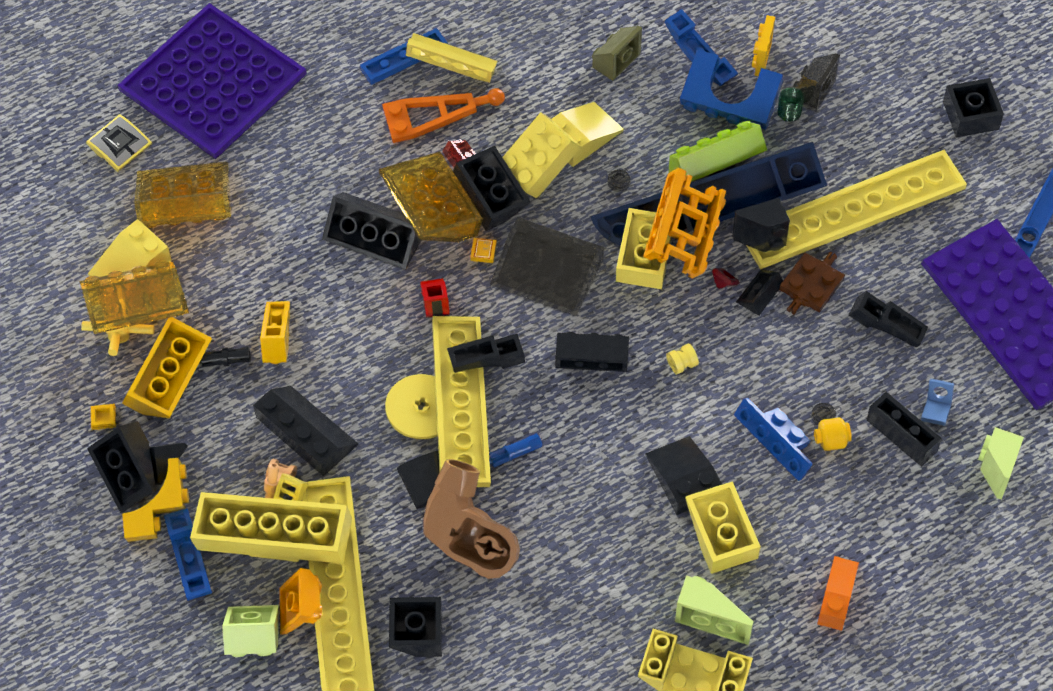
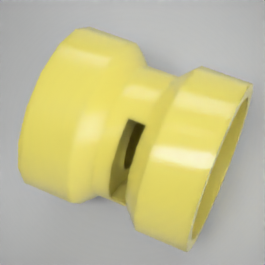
M689 343L682 346L680 351L673 350L666 353L668 364L676 375L682 373L687 367L693 368L699 365L697 354Z

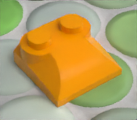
M300 568L279 588L280 635L290 633L303 623L314 624L317 619L321 618L322 605L320 604L322 583L317 575H313L310 569Z

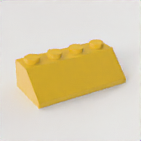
M169 316L122 404L143 415L170 418L212 338Z

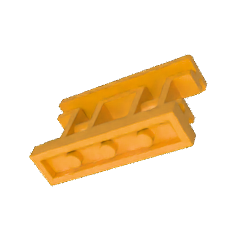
M678 167L667 175L643 257L649 260L656 258L658 262L663 263L671 255L685 262L682 273H688V277L693 279L703 274L707 268V256L714 245L713 235L720 224L718 219L720 211L726 203V199H724L726 190H716V187L711 186L706 189L704 194L689 187L692 176L686 175L687 171ZM680 194L690 198L688 205L681 201L678 202ZM698 202L708 205L706 213L697 209ZM681 213L697 220L693 235L677 228ZM668 235L677 239L676 247L669 243L665 245ZM686 244L692 247L696 246L694 255L684 251Z

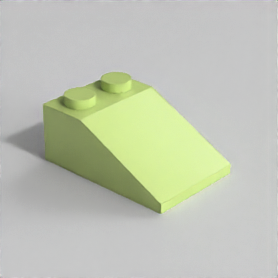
M686 575L677 601L675 622L749 645L754 621L712 583L707 582L702 577Z

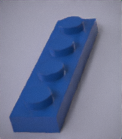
M437 28L421 35L448 44ZM408 42L360 64V70L371 85L421 61L406 56Z

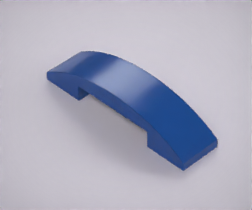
M683 9L665 20L669 32L689 60L693 62L697 49L716 54L696 32V24ZM725 57L719 58L720 63L713 80L719 86L724 85L738 75V72Z
M188 508L164 515L187 601L211 594L212 590L201 551L196 549L190 539L193 524Z

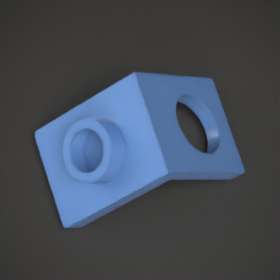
M930 379L927 401L921 421L945 426L952 405L954 383ZM943 387L947 390L948 394L946 396H938L934 392V388Z

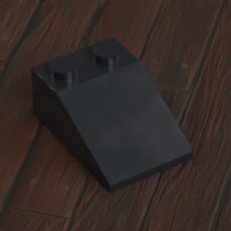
M138 421L118 426L87 448L120 513L127 511L156 491L149 442Z
M690 436L645 453L676 515L689 510L685 499L686 496L723 485L710 461Z

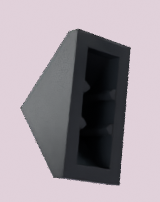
M186 443L150 446L155 485H161L164 482L168 471V459L180 458L188 447Z

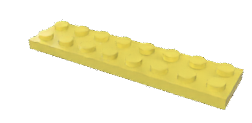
M433 316L432 331L439 468L441 471L446 459L465 462L480 471L477 487H490L491 477L484 369L481 367L454 373L447 348L482 339L480 317Z

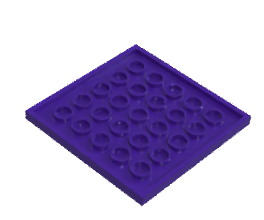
M208 3L117 86L120 92L214 159H217L293 88L307 72L306 68Z

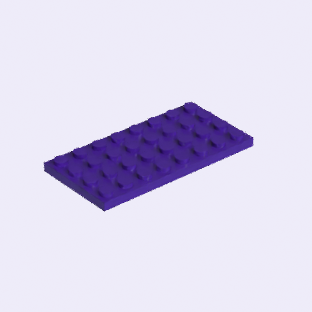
M995 219L923 259L921 265L1037 411L1053 401V287L1000 221Z

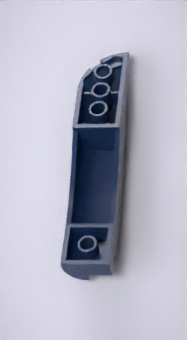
M810 142L691 182L689 187L704 194L706 189L711 186L716 187V190H726L724 197L726 203L720 211L718 218L721 222L733 218L736 210L777 198L784 201L826 187L827 183L814 143ZM662 193L590 216L591 220L603 237L621 246L628 209L657 212ZM680 194L678 202L681 201L688 205L690 198ZM698 202L697 209L706 213L708 205ZM681 213L677 228L686 233L693 232L697 220Z

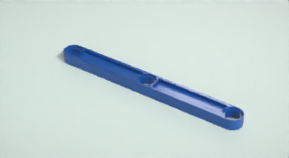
M1053 168L1015 239L1029 258H1031L1053 215ZM1031 234L1035 240L1026 241L1022 235Z

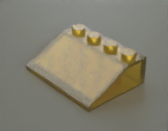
M441 152L379 169V174L420 240L460 242L478 236L482 217Z
M228 162L137 171L134 200L137 219L147 228H153L164 224L199 223L203 220H224L231 217Z
M160 261L148 267L136 266L130 271H113L106 276H90L83 281H79L84 306L94 334L189 313L173 261Z

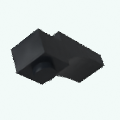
M865 291L856 298L849 313L850 317L866 328L872 327L881 330L916 348L920 346L928 329V326L893 302L889 301L885 304L868 291Z
M518 334L496 340L494 335L447 348L454 373L481 367H502V369L525 363L524 352Z

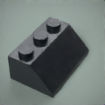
M495 146L457 162L452 171L451 177L485 231L507 222L530 203L529 198Z

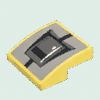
M119 114L87 140L86 144L100 158H104L119 172L147 149L152 142L134 124Z

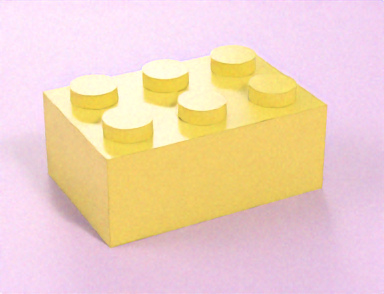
M540 112L502 158L522 189L527 194L537 198L581 146L551 118Z

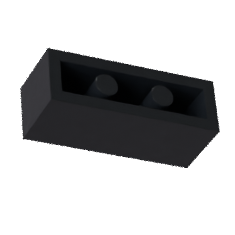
M570 331L557 333L555 368L627 372L629 336L620 334L599 335L597 333L576 334Z
M885 392L869 407L867 421L921 467L938 452L942 438L888 392Z

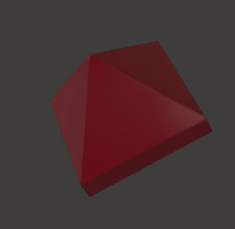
M714 268L712 270L718 289L735 286L740 283L736 277L724 268Z

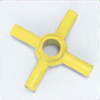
M125 300L118 302L117 311L107 316V322L82 321V331L106 332L110 341L108 354L111 356L118 354L119 344L129 339V333L154 334V325L130 324L126 315L128 303Z

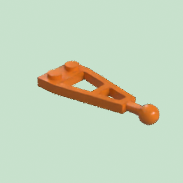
M494 88L487 95L473 98L472 93L406 98L384 103L382 107L392 142L396 143L417 138L477 112V106L489 103L493 106H499L504 102L505 95L501 89ZM467 104V106L450 113L446 109V105ZM438 106L441 117L412 128L407 108Z

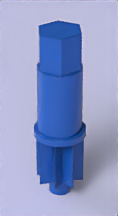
M536 433L490 452V465L492 464L495 468L541 448L542 441L540 436Z

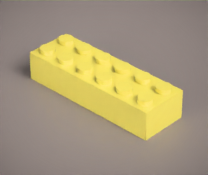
M201 492L190 539L196 549L201 551L343 564L352 516L347 505Z

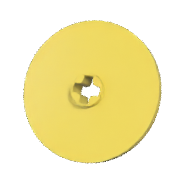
M426 374L411 375L401 379L390 389L385 402L386 416L392 427L402 435L413 439H430L438 436L435 376ZM421 402L425 403L423 410L418 409Z

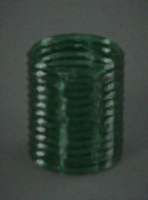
M787 87L780 92L777 113L782 120L792 122L800 118L804 95L801 90Z

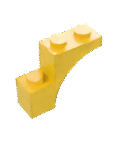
M179 458L168 459V471L164 484L149 503L135 511L122 514L124 538L127 542L158 538L157 532L161 531L160 516L156 517V514L185 509V504L189 503L188 489L183 488V479H187L185 464L181 465Z

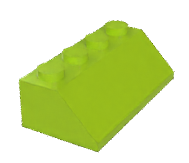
M745 121L738 124V128L734 130L726 129L718 132L717 137L700 139L696 142L697 145L678 148L676 153L669 157V173L679 167L687 171L686 175L692 176V182L768 151L760 125Z

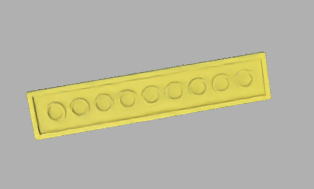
M942 150L787 210L786 213L790 219L786 246L781 249L762 252L749 246L747 248L761 270L966 189L967 183L946 151Z
M350 476L306 482L309 484L302 501L347 505L352 516L343 564L309 561L310 571L313 575H317L322 583L320 593L322 615L315 622L322 691H375Z

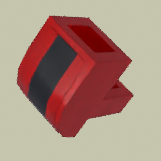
M444 279L421 281L420 285L426 318L450 315Z

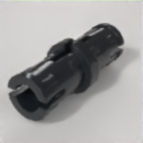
M225 347L222 350L205 352L201 358L202 367L224 365L226 367L234 363L251 362L250 348L228 349V347Z

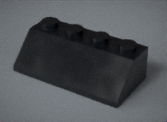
M342 192L332 197L322 240L406 270L422 240L427 221Z
M292 386L271 389L253 405L256 418L323 477L358 445L353 438Z

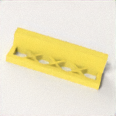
M413 33L407 43L406 56L489 83L497 65L496 60Z

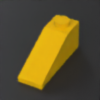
M290 301L266 302L260 336L263 363L279 364L287 362Z

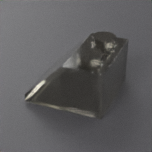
M835 53L817 57L812 60L809 66L806 65L801 73L802 78L800 81H795L791 89L793 94L792 102L817 112L836 82L840 55Z

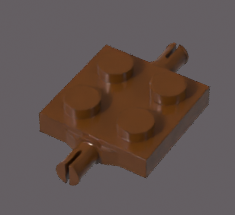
M829 252L823 261L807 253L802 255L781 283L779 289L793 299L792 303L787 307L788 312L792 311V314L795 315L801 305L810 307L819 313L845 278V274L831 266L835 259H837L835 253L832 255L833 252Z

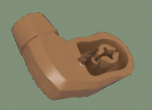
M446 459L435 481V487L427 501L423 520V534L447 556L473 569L479 575L487 579L500 578L510 571L519 559L520 547L518 539L509 528L492 520L480 508L474 507L472 497L476 493L480 474L479 469L462 461Z

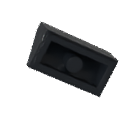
M761 269L737 299L736 303L760 316L780 289V285L783 282L780 273Z

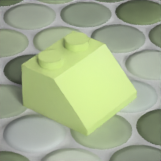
M995 427L992 436H986L978 460L983 461L980 470L996 498L1002 500L1024 437Z
M279 605L228 607L222 625L224 655L243 657L246 654L268 656L276 653L278 647Z

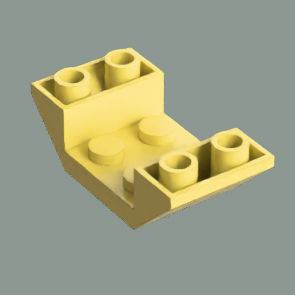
M657 629L652 630L638 677L656 690L744 691L753 660L752 657L731 651L727 652L726 658L677 644V635Z

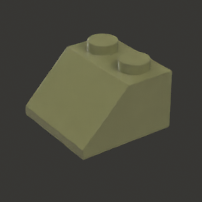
M642 27L620 28L615 34H611L606 43L593 52L592 68L614 81L641 54Z

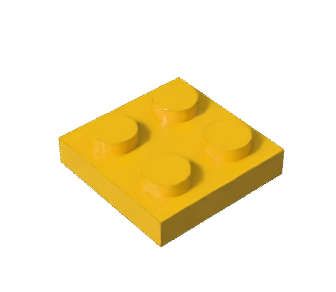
M767 15L765 23H760L759 38L755 42L752 67L755 68V76H759L761 68L766 69L773 40L774 16Z

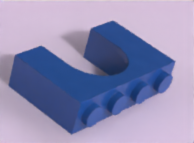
M697 49L680 96L681 105H684L683 108L691 112H696L697 109L704 111L705 115L711 118L721 116L726 118L727 122L738 125L739 122L750 121L751 123L759 124L761 129L766 130L783 84V74L761 68L755 88L746 100L736 104L724 103L717 99L711 90L720 63L719 56Z

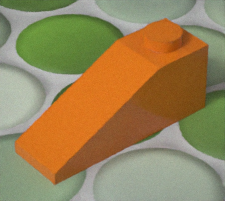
M834 556L817 622L818 625L842 631L859 562Z

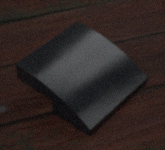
M439 450L414 458L397 467V471L416 509L426 507L428 498L435 487V481L440 473Z

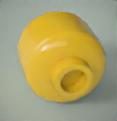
M840 417L821 420L818 424V429H814L816 444L820 443L825 451L846 448L848 442H851L849 423H845Z

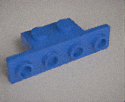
M749 398L743 399L734 416L798 481L802 480L811 468L812 462L800 450L807 447L811 440L779 408L763 413Z

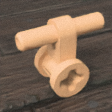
M273 458L266 471L264 482L265 498L273 499L282 473L295 477L297 466L292 464L287 466Z

